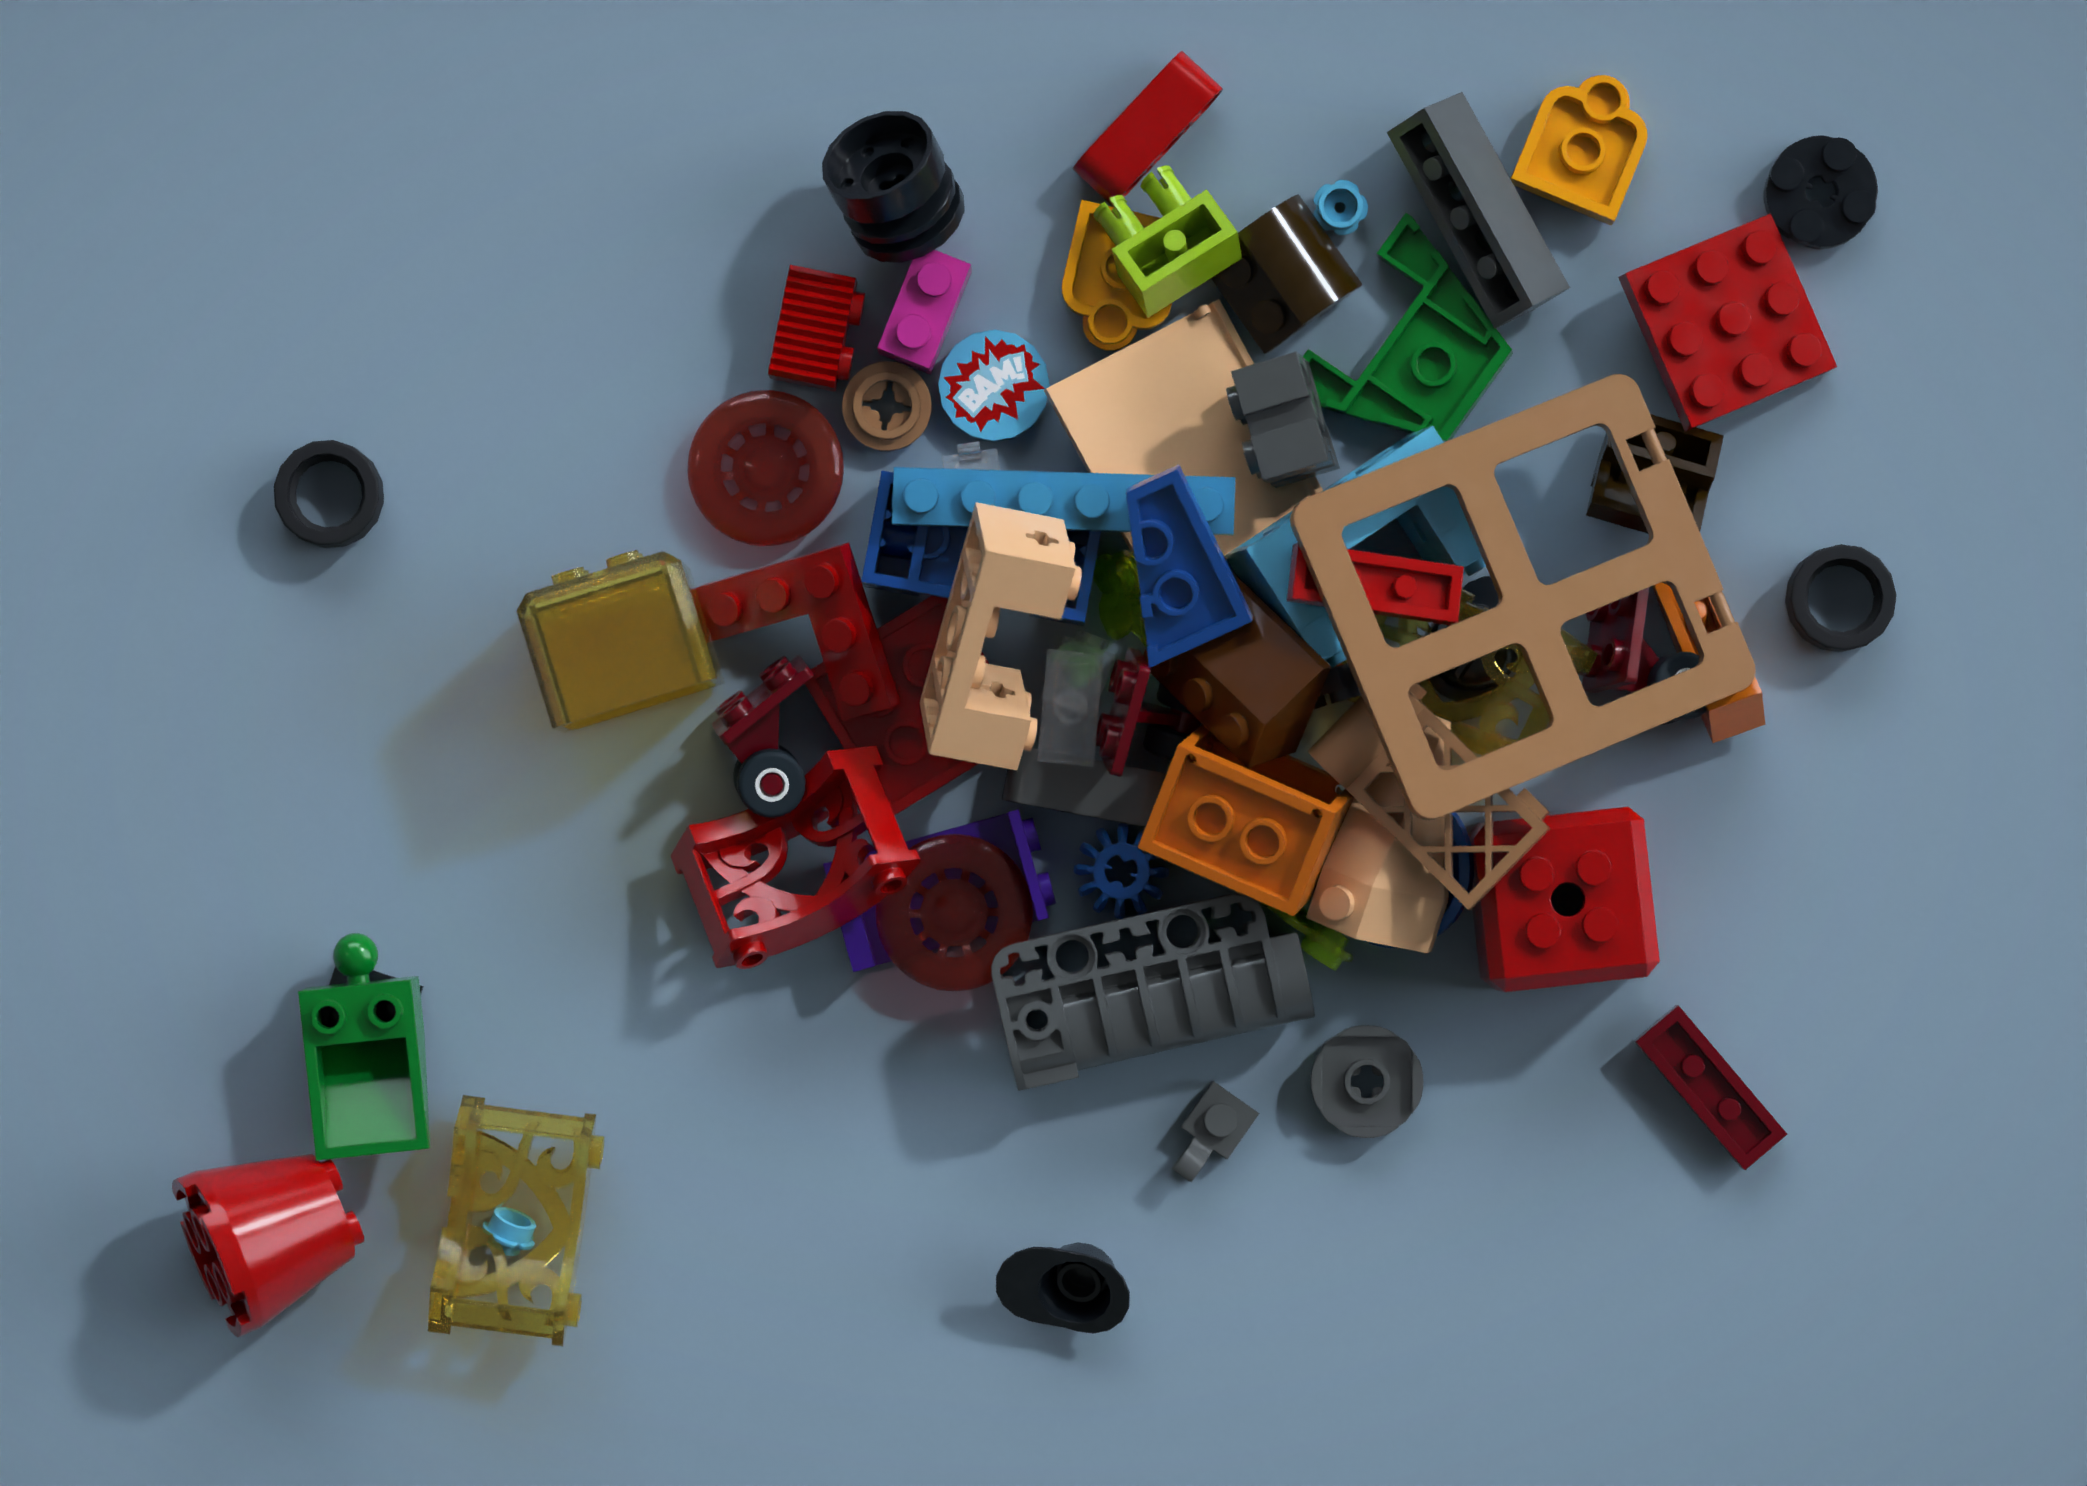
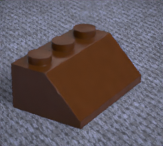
M1233 573L1253 614L1252 622L1150 667V673L1241 763L1250 768L1296 752L1331 665ZM1146 646V649H1145V651H1144L1143 656H1144L1145 660H1146L1147 663H1148L1147 646Z

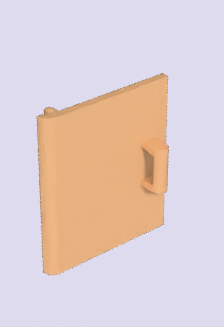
M1220 299L1209 305L1199 306L1197 310L1186 317L1044 390L1088 473L1157 475L1179 464L1185 476L1236 477L1234 535H1214L1223 555H1226L1291 512L1300 501L1323 491L1316 476L1275 488L1270 483L1263 481L1262 478L1258 479L1256 474H1251L1242 446V442L1251 440L1248 424L1242 425L1241 420H1235L1226 388L1235 386L1231 371L1253 365L1254 362ZM1120 532L1134 557L1131 533Z

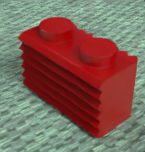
M795 265L789 266L768 369L770 379L836 392L838 379L849 380L855 348L845 346L849 324L860 325L866 293L856 291L858 282L855 277Z

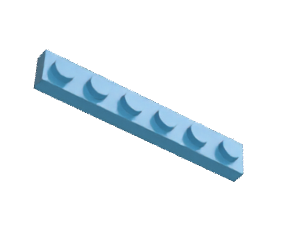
M894 467L892 525L968 528L975 502L1063 519L1066 531L1131 533L1126 498L1127 488L1154 475ZM1185 476L1213 535L1233 536L1236 477Z

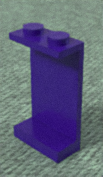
M1019 809L1002 815L905 841L908 850H917L921 859L920 863L907 877L906 886L900 891L886 896L866 912L842 925L841 930L852 970L856 972L1049 918L1046 907L1057 903L1048 871L1037 874L1031 853L1042 849L1033 817L1022 820ZM871 851V852H869V853L866 855L865 859H866L868 856L872 855V854H877V852H876V851ZM832 861L823 864L826 876Z

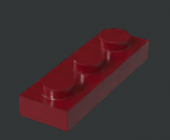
M1675 1005L1634 1040L1636 1045L1742 1170L1749 1168L1787 1135L1785 1130L1679 1005Z

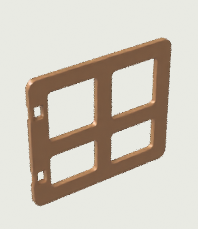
M1623 374L1610 375L1307 497L1300 501L1292 510L1290 524L1405 801L1410 811L1418 818L1433 820L1742 691L1754 680L1756 668L1739 624L1735 622L1722 592L1724 590L1670 460H1667L1654 430L1656 428L1642 393L1637 383L1629 376ZM1589 427H1602L1608 436L1648 531L1649 540L1643 547L1550 585L1542 584L1535 574L1494 475L1495 467L1500 463ZM1640 434L1654 464L1641 471L1638 470L1626 441ZM1441 487H1449L1456 493L1499 597L1498 604L1490 610L1400 647H1391L1386 643L1342 539V531L1347 525ZM1658 583L1669 585L1699 653L1698 664L1691 669L1605 705L1594 706L1587 698L1561 636L1562 625L1566 621ZM1709 596L1722 628L1707 634L1694 602ZM1508 645L1519 647L1549 715L1548 727L1543 731L1452 769L1444 770L1440 768L1434 759L1409 699V689L1416 683Z

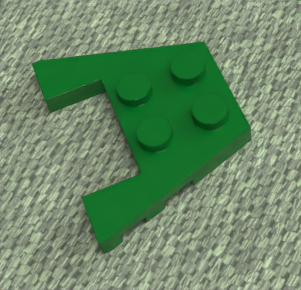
M1405 213L1377 252V256L1422 287L1421 292L1358 380L1351 379L1309 349L1302 358L1309 362L1321 408L1406 433H1413L1433 426L1442 441L1446 442L1451 440L1512 356L1513 351L1498 330L1494 329L1489 318L1471 294L1467 292L1447 262L1422 232L1414 218Z

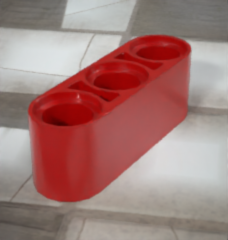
M1183 51L1179 52L1089 147L1074 165L1073 170L1114 207L1109 198L1116 195L1125 197L1221 94L1223 88Z

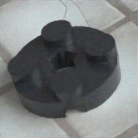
M1811 136L1793 143L1779 155L1769 170L1763 191V199L1767 215L1771 213L1779 233L1799 244L1806 245L1805 247L1829 249L1851 240L1861 232L1866 223L1871 219L1876 209L1878 185L1875 172L1869 160L1862 152L1855 148L1852 142L1840 137ZM1821 177L1824 184H1833L1836 195L1832 194L1829 197L1834 201L1832 205L1822 208L1818 200L1809 202L1805 192L1806 188H1813L1809 180Z

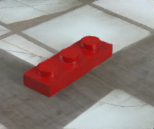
M1297 542L1292 548L1287 601L1324 607ZM1347 549L1374 614L1450 626L1458 623L1464 572L1463 566Z

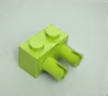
M1169 165L1157 168V172L1162 177L1159 181L1151 172L1143 179L1140 186L1163 215L1157 221L1144 228L1122 195L1109 198L1114 206L1112 211L1104 201L1098 206L1093 215L1116 245L1112 248V253L1119 278L1148 318L1242 259L1238 232L1209 191L1206 189L1191 199Z

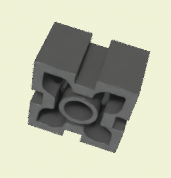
M1295 351L1231 371L1235 386L1226 388V392L1235 420H1241L1242 425L1248 424L1251 440L1242 442V446L1252 475L1256 474L1258 479L1262 478L1266 483H1270L1271 486L1278 488L1340 469L1328 426L1323 417L1310 365L1305 358H1302Z

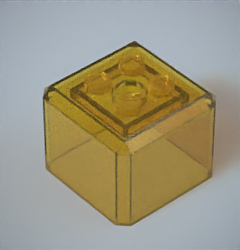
M634 550L606 559L608 567L606 569L590 574L589 570H584V567L567 570L551 576L553 585L525 594L516 612L552 729L561 732L581 729L725 684L691 570L681 560L664 551L643 557L642 553L639 554L638 550Z

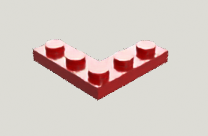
M849 542L695 588L712 641L808 614L842 721L889 709L900 704Z

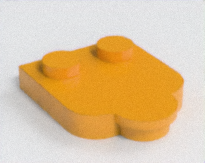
M1597 75L1586 79L1578 88L1562 86L1549 92L1539 107L1510 178L1513 185L1612 226L1635 173L1648 136L1647 128L1642 118L1629 109L1630 99L1624 85L1613 77Z
M1081 199L1062 280V297L1067 307L1073 313L1083 317V331L1088 341L1101 350L1115 351L1127 346L1134 339L1137 329L1150 330L1161 325L1167 319L1172 303L1149 318L1145 315L1117 274L1112 248L1116 245L1101 224L1093 217L1095 210L1100 204ZM1132 211L1144 228L1160 219L1159 217Z

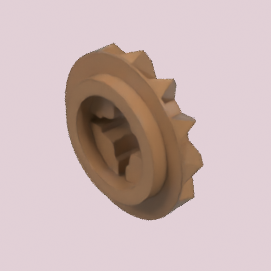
M884 361L870 364L853 376L844 392L842 411L848 429L860 443L879 451H891L906 448L924 433L931 417L932 403L928 387L918 373L901 363ZM888 383H893L892 392H894L895 402L912 409L911 412L902 411V413H894L891 417V422L887 423V430H882L883 423L880 421V413L876 410H871L869 406H863V402L872 403L873 400H882L884 391H887Z

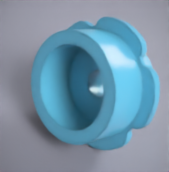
M1338 180L1333 185L1325 184L1316 192L1314 197L1316 209L1313 215L1325 231L1331 229L1337 235H1348L1358 228L1360 220L1366 218L1368 212L1367 200L1365 196L1360 195L1358 186L1350 181ZM1336 203H1343L1345 211L1342 213L1336 212L1334 208Z
M498 1207L494 1209L490 1222H483L482 1231L485 1235L489 1236L488 1245L499 1253L517 1256L520 1250H530L535 1245L533 1233L536 1223L523 1212L512 1208Z

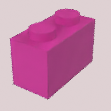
M933 250L923 257L913 259L878 344L879 354L931 375L972 273L971 264L937 250Z

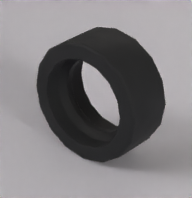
M335 440L312 441L294 450L280 466L274 483L275 508L284 526L299 539L324 548L344 547L365 537L378 522L384 504L383 481L374 463L355 447ZM335 461L346 465L356 474L361 484L362 499L358 511L349 521L339 526L322 527L313 524L302 514L297 504L296 489L300 477L308 468L319 462Z
M1839 544L1817 550L1797 565L1788 580L1785 604L1790 623L1802 639L1822 650L1844 652L1867 646L1884 633L1894 616L1897 594L1892 574L1880 558L1862 547ZM1836 565L1849 566L1861 572L1871 584L1874 596L1872 610L1865 622L1855 629L1844 632L1829 630L1819 624L1811 614L1807 600L1809 587L1816 575L1824 569Z

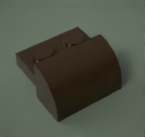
M1299 194L1285 200L1238 232L1242 259L1211 278L1264 354L1274 350L1307 324L1325 314L1363 286Z
M1650 414L1656 427L1654 430L1667 460H1670L1700 532L1709 490L1716 475L1724 435L1696 427L1685 432L1681 423ZM1605 434L1591 482L1592 491L1586 516L1648 534L1608 436ZM1641 434L1626 440L1639 471L1654 465Z

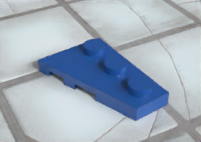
M1178 464L1128 487L1126 498L1134 558L1137 564L1141 594L1140 603L1142 618H1144L1149 666L1153 667L1252 622L1253 614L1180 465Z

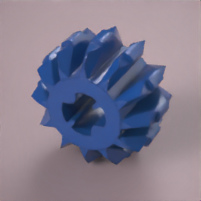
M1126 823L1118 825V843L1111 844L1107 831L1104 828H1099L1096 830V836L1104 847L1100 853L1090 844H1081L1079 850L1084 855L1095 859L1093 866L1076 864L1073 867V872L1078 875L1093 874L1094 881L1079 887L1078 893L1080 896H1086L1097 888L1103 892L1093 905V910L1097 913H1100L1105 908L1109 897L1116 898L1114 916L1117 919L1124 918V899L1131 898L1134 909L1138 914L1141 915L1147 911L1145 903L1138 895L1142 890L1155 899L1162 897L1163 892L1158 887L1147 882L1149 876L1157 878L1168 877L1169 869L1164 867L1149 868L1148 861L1159 857L1148 852L1144 854L1138 848L1145 829H1142L1137 834L1133 845L1126 843L1128 836V825ZM1119 855L1120 859L1124 862L1133 859L1136 863L1137 873L1130 874L1135 880L1127 887H1123L1119 880L1109 883L1106 879L1105 869L1112 868L1107 862L1113 856Z

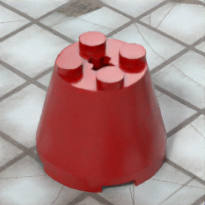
M313 1154L198 1170L173 1180L172 1192L176 1200L185 1198L188 1211L182 1213L184 1221H181L180 1224L195 1265L211 1300L216 1299L221 1307L227 1304L233 1314L225 1318L229 1330L236 1337H241L264 1326L355 1257V1246L364 1242L363 1231L353 1211L344 1212L337 1192L343 1190V1184L339 1172L331 1159L321 1162L319 1160L316 1161V1157Z

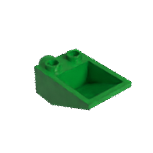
M351 933L345 935L335 945L333 961L336 968L347 977V983L307 987L298 991L316 1161L429 1149L430 1133L425 1032L419 976L370 981L369 973L373 971L378 961V949L375 943L364 934ZM382 1000L390 1001L395 1006L396 1014L391 1021H383L376 1014V1006ZM331 1006L337 1010L339 1021L335 1027H327L322 1024L321 1009L323 1007Z

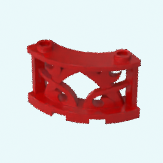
M876 746L826 751L819 762L805 775V792L801 802L793 811L784 816L766 818L747 809L717 820L687 826L670 857L677 874H683L713 949L712 959L716 968L734 965L739 969L756 967L762 964L769 956L796 948L841 927L872 908L886 896L894 894L906 886L907 877L920 863L921 859L917 850H908L877 773L883 766V761ZM828 818L826 823L833 829L818 831V824ZM868 830L874 846L865 839H857V836ZM800 834L817 846H836L829 872L815 896L788 893L766 884L776 877L784 866L788 854V840ZM766 850L769 851V855L762 865L756 860H751V856ZM871 851H876V852H877V854H872V855L868 856V857L865 859L866 855H867L869 852H871ZM714 868L729 884L714 890L706 869ZM747 895L748 898L743 899L736 905L733 916L742 922L751 915H758V923L729 929L721 907Z

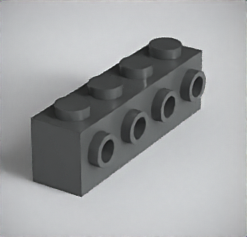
M1463 92L1421 109L1387 132L1494 329L1535 310L1570 288Z

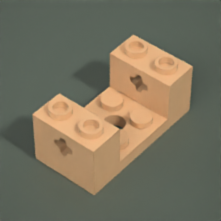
M975 502L920 699L929 754L1017 771L1023 750L1029 752L1032 750L1037 733V719L1030 715L1032 695L1030 692H1025L1021 670L985 663V656L980 654L985 637L993 639L995 636L1000 608L1061 619L1066 601L1075 600L1080 587L1081 567L1075 566V543L1069 541L1063 519Z

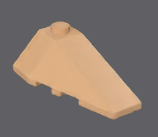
M1436 716L1451 731V722ZM1428 726L1423 731L1437 765H1444V741ZM1382 773L1365 790L1381 807L1404 806V796L1394 773ZM1354 797L1323 864L1306 918L1357 940L1430 953L1432 952L1449 900V890ZM1388 813L1404 828V813ZM1412 813L1413 838L1422 847L1445 846V816L1433 820H1424ZM1429 853L1445 869V853Z

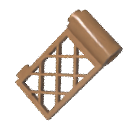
M1419 683L1412 685L1409 689V699L1422 730L1424 731L1429 726L1444 741V765L1438 766L1444 770L1459 766L1452 765V750L1465 762L1478 758L1424 705L1421 699L1428 692ZM1362 696L1308 750L1309 754L1320 766L1351 793L1468 910H1471L1550 830L1542 821L1550 812L1526 788L1518 795L1509 788L1497 793L1509 805H1493L1492 795L1485 798V805H1468L1444 815L1445 846L1422 847L1413 838L1412 812L1405 798L1404 806L1381 807L1365 791L1382 773L1394 772ZM1485 812V846H1453V813ZM1493 812H1517L1532 827L1517 845L1493 846ZM1388 813H1404V828ZM1509 852L1493 868V853ZM1429 853H1445V869ZM1453 853H1485V877L1470 893L1453 878Z

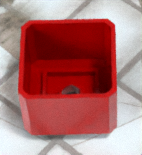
M1629 807L1547 815L1542 821L1550 830L1472 908L1480 978L1495 990L1514 992L1648 977L1660 962L1644 819ZM1523 818L1493 821V846L1517 845L1532 827ZM1485 822L1477 823L1468 834L1472 846H1485ZM1509 852L1493 853V868ZM1473 853L1474 880L1472 889L1485 877V853ZM1566 882L1576 885L1583 895L1581 909L1572 916L1558 914L1551 904V896L1554 889Z

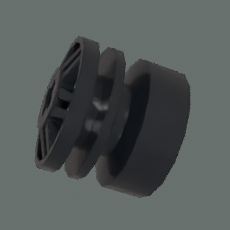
M884 111L863 117L838 135L829 145L822 161L823 180L835 203L842 211L844 220L851 229L856 243L865 255L880 262L902 263L927 255L943 245L957 230L965 212L964 194L955 181L952 170L944 161V154L932 130L921 117L907 111Z

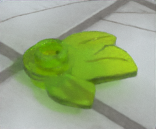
M1122 550L1114 553L1112 556L1107 553L1096 559L1093 581L1103 593L1099 603L1102 625L1107 635L1115 641L1126 637L1132 631L1146 648L1147 639L1144 618H1142L1141 594L1134 552Z
M1264 903L1260 904L1272 910L1286 923L1305 934L1306 936L1300 943L1301 949L1332 970L1337 971L1343 960L1349 963L1354 959L1353 955L1345 948L1350 939L1338 931L1306 918L1308 910L1304 907L1295 916H1291Z

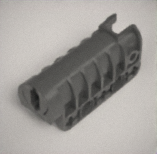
M1244 894L1223 895L1011 943L1004 946L995 955L991 965L992 979L1018 1091L1079 1078L1078 1071L1315 1017L1309 981L1297 932H1288L1269 937L1265 915L1260 904L1255 899ZM1238 903L1240 910L1251 912L1252 921L1244 923V933L1237 935L1234 928L1226 926L1213 929L1218 940L1208 943L1209 926L1201 913L1202 909L1211 907L1210 915L1213 919L1230 915V905ZM1179 915L1191 917L1197 925L1196 939L1191 945L1186 947L1173 946L1167 937L1169 922ZM1157 920L1156 937L1164 950L1163 953L1152 955L1153 944L1151 945V943L1136 947L1134 950L1135 957L1130 960H1125V956L1121 951L1104 954L1109 961V965L1097 968V949L1090 938L1091 934L1102 932V943H1111L1119 940V930L1123 928H1129L1133 936L1151 934L1145 923ZM1068 940L1079 941L1088 950L1086 965L1076 972L1063 970L1056 961L1055 954L1058 947ZM1041 945L1048 946L1047 963L1054 978L1042 980V968L1028 971L1025 974V983L1015 984L1012 976L1003 977L1001 967L1008 965L1009 954L1019 953L1021 960L1027 962L1039 959L1035 947ZM1034 1009L1044 1011L1048 1017L1047 1024L1040 1029L1032 1028L1026 1021L1027 1014Z

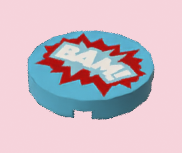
M994 329L973 333L953 347L942 363L938 387L942 408L953 425L973 438L994 443L1015 439L1035 425L1046 407L1048 398L1044 390L1050 387L1046 364L1032 344L1017 334Z

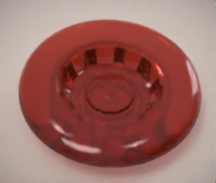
M757 390L742 393L728 399L716 407L704 419L695 433L690 446L687 474L694 501L700 512L713 527L731 539L745 544L775 546L795 541L807 535L825 520L840 494L844 475V461L838 437L831 424L818 409L807 401L789 393L774 390ZM766 426L765 435L753 437L750 433L751 428ZM776 427L791 433L787 440H782L775 436ZM739 435H743L745 443L738 450L731 448V443ZM799 441L802 442L807 451V454L800 458L797 457L793 450V447ZM725 456L733 459L732 471L723 472ZM803 466H810L807 481L799 479L800 468ZM735 481L739 492L731 496L725 486L726 482ZM795 488L802 490L803 492L799 497L790 503L787 496ZM746 498L758 502L756 510L746 508L741 503ZM777 501L781 503V509L766 512L768 503Z
M939 835L913 845L908 850H917L921 861L907 877L906 886L900 891L886 896L876 904L877 930L887 955L909 978L933 989L965 991L992 982L991 965L995 955L1006 946L1028 941L1033 917L1032 899L1022 872L1015 862L1000 848L983 839L969 835ZM945 869H962L961 878L947 879ZM972 872L986 881L981 888H977L969 882ZM935 873L939 883L931 889H927L922 885V882ZM991 890L994 892L998 903L996 908H989L984 897ZM915 892L924 897L920 909H911L910 907ZM989 916L998 917L994 933H990L985 929ZM919 917L922 920L924 931L916 935L912 927L911 918ZM981 936L987 943L976 952H973L970 942ZM931 937L939 942L938 952L935 953L927 948L923 941ZM961 946L964 956L948 957L946 955L948 947ZM1019 953L1008 955L1009 963L1004 967H1000L1001 975L1019 958Z

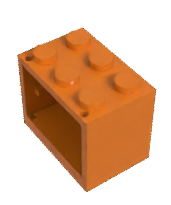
M1202 724L1177 746L1138 848L1291 916H1295L1314 895L1323 864L1354 796L1346 789L1342 791L1338 787L1339 783L1328 772L1289 755L1247 768Z

